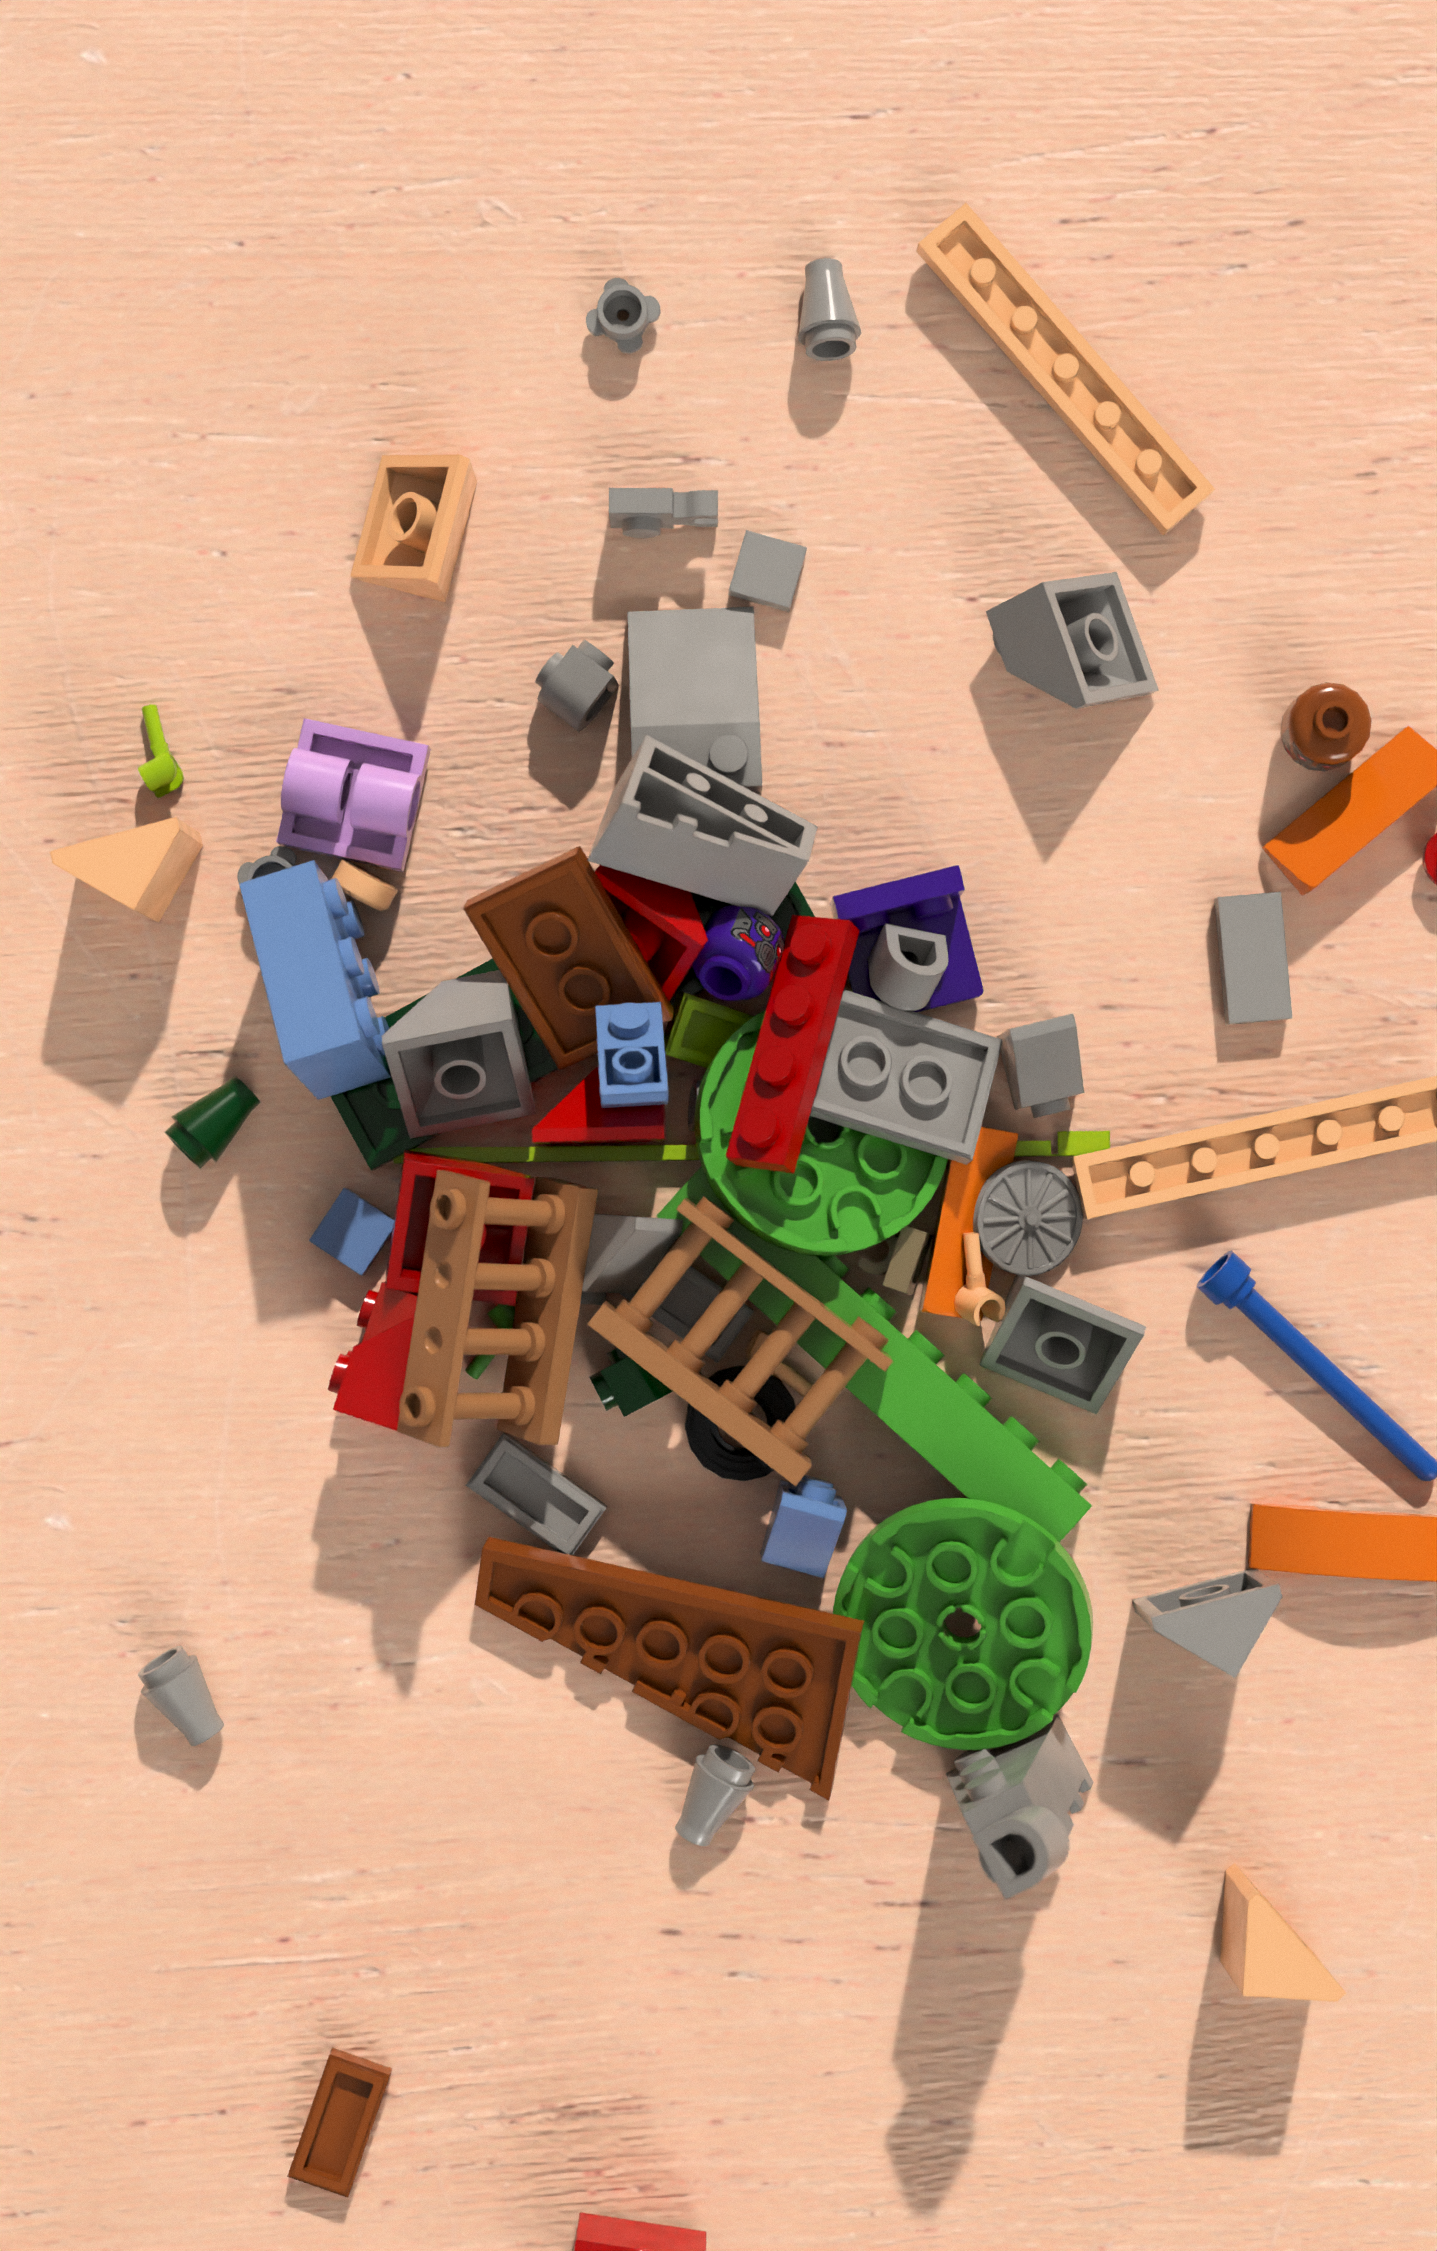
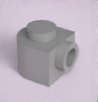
M583 640L578 648L572 645L565 656L557 652L546 662L536 678L535 683L541 687L537 700L580 732L597 716L619 687L615 677L608 672L614 662L586 640Z
M885 923L867 958L870 984L880 1000L894 1008L905 1011H916L924 1008L948 966L949 959L945 935Z
M1041 1806L1023 1807L972 1836L979 1849V1859L984 1872L993 1882L997 1883L1005 1900L1036 1885L1060 1868L1068 1856L1070 1846L1068 1832L1063 1822L1052 1811Z

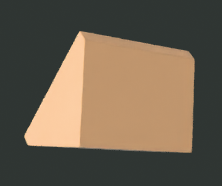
M460 454L382 455L350 577L446 603L477 485V479L470 459Z
M178 817L49 852L52 863L55 866L159 923L202 849L203 843L199 832Z
M1236 1863L1231 1865L1225 1871L1220 1962L1242 1996L1328 2002L1340 2000L1346 1992L1321 1960Z

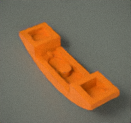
M1251 1503L1248 1567L1324 1576L1437 1582V1515L1318 1509L1315 1506Z

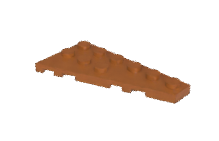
M488 1537L482 1547L474 1605L541 1642L551 1639L582 1656L580 1663L599 1674H602L603 1670L606 1669L633 1684V1693L718 1740L727 1737L759 1754L757 1761L778 1773L781 1768L790 1771L810 1782V1791L828 1801L830 1800L864 1625L863 1620Z

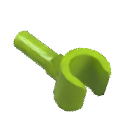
M152 704L142 707V713L150 749L155 758L139 766L138 771L148 789L154 792L157 798H161L180 787L183 783L184 775L177 761L170 753L168 744L165 742L157 705Z

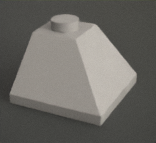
M1117 572L1042 582L986 611L993 631L994 645L1002 656L1007 672L1076 709L1150 695L1159 690Z
M500 970L442 981L382 1035V1045L410 1139L536 1114L518 1016L511 988Z

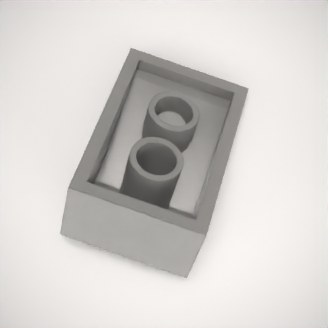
M754 607L627 612L632 758L644 737L648 735L761 796L762 766Z

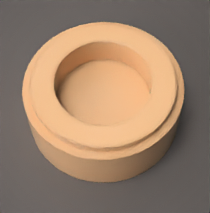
M345 859L341 860L331 878L338 879L343 892L380 911L389 908L398 889L385 880Z

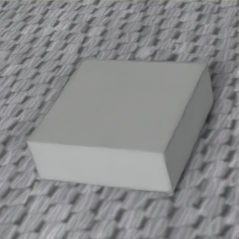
M746 530L730 584L729 595L789 612L807 547Z

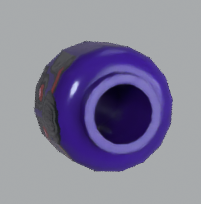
M726 905L717 909L704 926L708 941L692 965L693 970L702 986L713 996L726 1001L750 1000L761 995L770 984L784 951L785 940L783 934L773 919L757 908Z

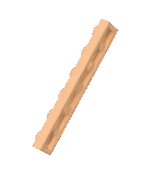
M967 203L963 204L918 243L916 252L1163 536L1212 495L1215 488Z
M1437 1076L1070 1157L1084 1219H1091L1436 1142Z

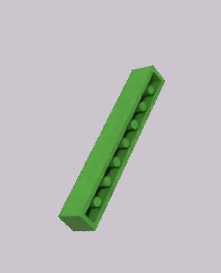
M702 1166L657 1214L658 1218L683 1220L682 1235L691 1221L677 1211V1207L685 1198L697 1205L703 1196L734 1219L727 1230L850 1325L859 1316L889 1339V1342L882 1349L893 1360L888 1369L883 1371L867 1358L845 1387L967 1498L988 1501L1013 1509L1041 1525L1059 1543L1092 1507L1080 1495V1492L1088 1485L1060 1459L1051 1467L1044 1463L1032 1452L1040 1441L1014 1417L1010 1416L1002 1425L984 1408L992 1398L965 1373L956 1381L950 1378L936 1365L945 1355L920 1332L915 1330L907 1339L889 1322L897 1312L870 1287L860 1296L841 1278L850 1269L835 1255L819 1256L796 1253L773 1245L750 1232L727 1211L717 1198L707 1181ZM713 1238L699 1254L728 1281L743 1263L742 1260ZM763 1278L748 1298L776 1325L795 1303L765 1278ZM815 1318L797 1341V1344L826 1369L846 1344V1341Z

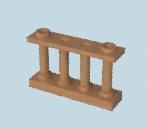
M437 1170L434 1194L430 1204V1220L404 1388L400 1399L397 1432L437 1447H449L453 1420L498 1419L496 1430L537 1445H558L598 1189L557 1178L536 1177L533 1200L488 1198L490 1182L450 1171ZM484 1224L528 1226L523 1264L478 1263ZM474 1289L518 1291L512 1329L468 1328ZM463 1355H508L502 1393H458Z
M703 1196L698 1204L695 1205L685 1198L676 1210L691 1221L690 1225L630 1302L623 1299L618 1307L606 1300L587 1325L790 1483L797 1486L812 1466L811 1458L803 1452L809 1445L808 1441L805 1440L806 1436L867 1358L883 1371L888 1369L893 1360L882 1349L889 1342V1339L859 1316L852 1325L848 1324L727 1229L734 1219L709 1199ZM713 1238L742 1260L743 1263L681 1342L675 1339L667 1347L648 1332L654 1324L650 1317ZM763 1278H765L795 1303L735 1380L731 1382L726 1379L723 1385L719 1387L700 1372L706 1364L702 1357ZM816 1318L845 1340L846 1344L787 1420L782 1422L778 1419L774 1426L770 1427L751 1412L757 1405L753 1398Z

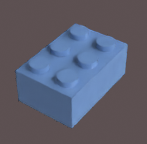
M312 860L239 883L284 1064L318 1100L390 1078L391 1073L382 1045V1035L389 1030V1026L384 1016L377 1018L371 1001V997L380 994L378 981L368 958L361 959L355 939L364 937L362 921L354 901L346 902L338 879L328 880L316 862Z

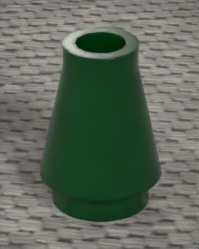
M234 1075L224 1085L173 1115L172 1118L175 1123L164 1133L201 1169L210 1159L215 1162L218 1161L251 1111L261 1102Z

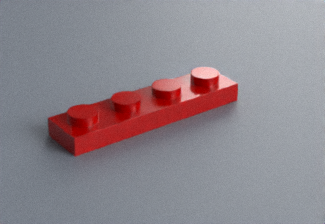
M792 915L784 951L777 968L725 1156L737 1166L792 1174L795 1172L860 931L850 920Z

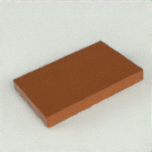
M580 846L468 899L463 908L559 1070L598 1053L595 1006L661 1002L663 1023L672 1020L675 1011Z

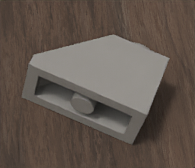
M1074 1014L1011 1028L997 1036V1038L1003 1040L1000 1052L1015 1110L1031 1106L1033 1118L1070 1110L1068 1097L1084 1093Z
M594 1214L580 1304L602 1305L606 1301V1293H633L681 1235L683 1220Z

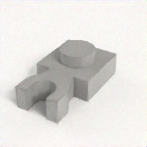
M609 488L611 528H622V534L628 537L651 538L659 536L661 528L674 529V525L718 527V490L673 492V488Z

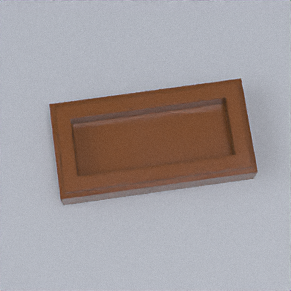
M332 2048L287 2177L348 2198L393 2068Z

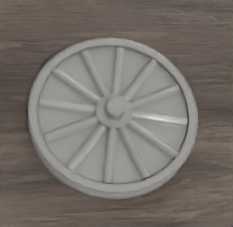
M1023 1160L1001 1167L985 1181L975 1205L973 1231L979 1233L981 1252L992 1264L1013 1274L1032 1276L1052 1270L1069 1256L1079 1239L1083 1221L1080 1197L1072 1181L1062 1171L1049 1164Z

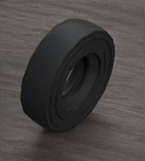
M739 1365L719 1370L711 1375L709 1379L721 1387L726 1379L733 1382L745 1366ZM772 1375L753 1398L765 1412L767 1424L770 1427H773L778 1419L785 1422L796 1408L792 1395L783 1383ZM688 1403L685 1430L690 1449L703 1467L722 1478L738 1481L765 1477L774 1471V1469L747 1448L733 1447L726 1443L720 1436L717 1425Z

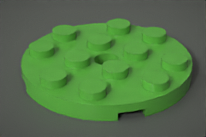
M765 1011L755 1015L735 1031L717 1051L707 1067L697 1095L694 1126L696 1147L701 1166L715 1195L727 1211L750 1232L773 1245L796 1253L819 1256L843 1255L869 1248L898 1233L911 1223L931 1200L944 1174L947 1158L838 1125L839 1131L834 1142L817 1143L814 1141L815 1137L809 1131L808 1124L794 1174L737 1166L725 1157Z
M943 1498L912 1505L883 1520L867 1534L851 1555L840 1579L833 1606V1614L864 1621L852 1684L859 1697L870 1709L874 1705L887 1717L903 1726L902 1733L922 1742L950 1749L983 1750L1005 1746L1031 1736L1052 1722L1053 1715L1066 1704L1081 1685L1088 1667L1093 1641L1094 1625L1090 1596L1076 1563L1066 1549L1047 1530L1027 1516L1008 1507L979 1499ZM957 1608H961L962 1612L969 1613L975 1617L978 1623L981 1624V1629L974 1636L967 1638L959 1637L947 1628L945 1618L949 1614L954 1613Z

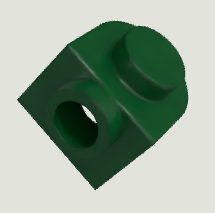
M618 1348L606 1353L612 1365L589 1377L606 1411L618 1405L624 1417L673 1392Z

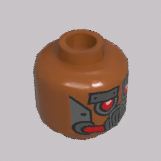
M1326 682L1311 686L1290 703L1282 717L1280 734L1284 749L1296 763L1309 770L1328 771L1341 767L1363 750L1370 737L1372 720L1368 705L1358 692L1344 684Z

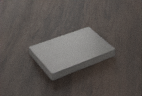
M844 990L810 1116L967 1165L973 1160L1003 1040L914 1011L900 1010L885 1002Z

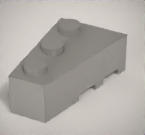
M646 735L612 791L587 861L739 907L757 908L765 914L773 916L809 862L818 826Z
M1059 1715L1054 1716L1052 1722L1038 1732L1015 1743L993 1749L968 1750L954 1760L957 1768L946 1773L960 1810L973 1836L992 1823L1027 1806H1041L1052 1811L1063 1822L1069 1836L1074 1823L1068 1812L1070 1810L1073 1814L1082 1809L1084 1802L1079 1792L1083 1793L1090 1790L1094 1783Z

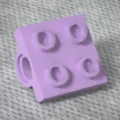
M304 718L298 747L292 750L284 774L281 791V809L283 814L276 843L280 846L404 872L431 751L429 745Z

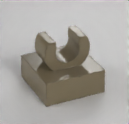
M905 1226L900 1231L899 1237L897 1234H894L885 1239L889 1246V1253L883 1261L873 1262L869 1259L860 1258L858 1266L862 1270L874 1275L886 1274L882 1286L913 1296L933 1235Z

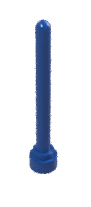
M1232 1250L1228 1251L1205 1272L1199 1280L1197 1288L1215 1305L1223 1303L1228 1309L1236 1306L1420 1480L1432 1481L1437 1478V1460L1253 1288L1256 1281L1249 1276L1251 1268Z

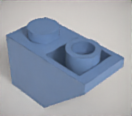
M661 1002L595 1006L601 1108L667 1104L669 1097Z
M804 1475L797 1486L780 1480L760 1553L762 1562L824 1578L847 1513L842 1497L835 1495L837 1490L833 1489V1483L808 1475Z

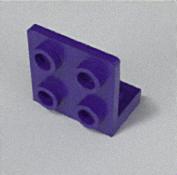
M959 865L832 897L830 907L833 919L850 920L860 930L848 972L852 992L881 1001L870 984L867 958L884 924L887 923L941 934L946 937L948 966L928 1004L914 1012L918 1013L978 998L983 994V986L960 896L965 891Z

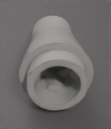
M831 258L814 260L805 267L806 283L798 339L800 343L805 345L806 354L812 359L820 361L842 359L851 355L856 350V340L861 335V328L843 277L842 263Z
M177 1646L162 1653L140 1670L138 1676L144 1684L141 1693L185 1735L191 1746H197L207 1741L223 1728L224 1723L216 1711L196 1655L188 1656L182 1646Z
M717 1744L710 1745L706 1754L698 1755L683 1810L675 1826L676 1831L693 1844L708 1846L715 1833L753 1789L754 1785L751 1777L755 1772L754 1765L740 1753Z

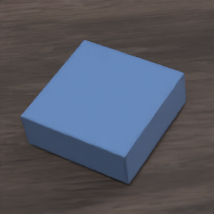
M343 1188L309 1241L361 1276H364L392 1235L394 1219L350 1189Z

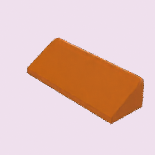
M1405 727L1265 844L1262 849L1302 896L1309 893L1437 787V749L1411 727Z
M981 1126L973 1160L966 1165L948 1159L919 1306L921 1312L962 1318L956 1311L954 1302L959 1289L966 1284L967 1269L963 1234L974 1232L973 1218L975 1205L985 1181L1001 1167L1013 1163L1018 1133ZM981 1252L983 1273H985V1283L988 1289L993 1264ZM981 1308L979 1311L980 1321H982L983 1319V1312L981 1311Z

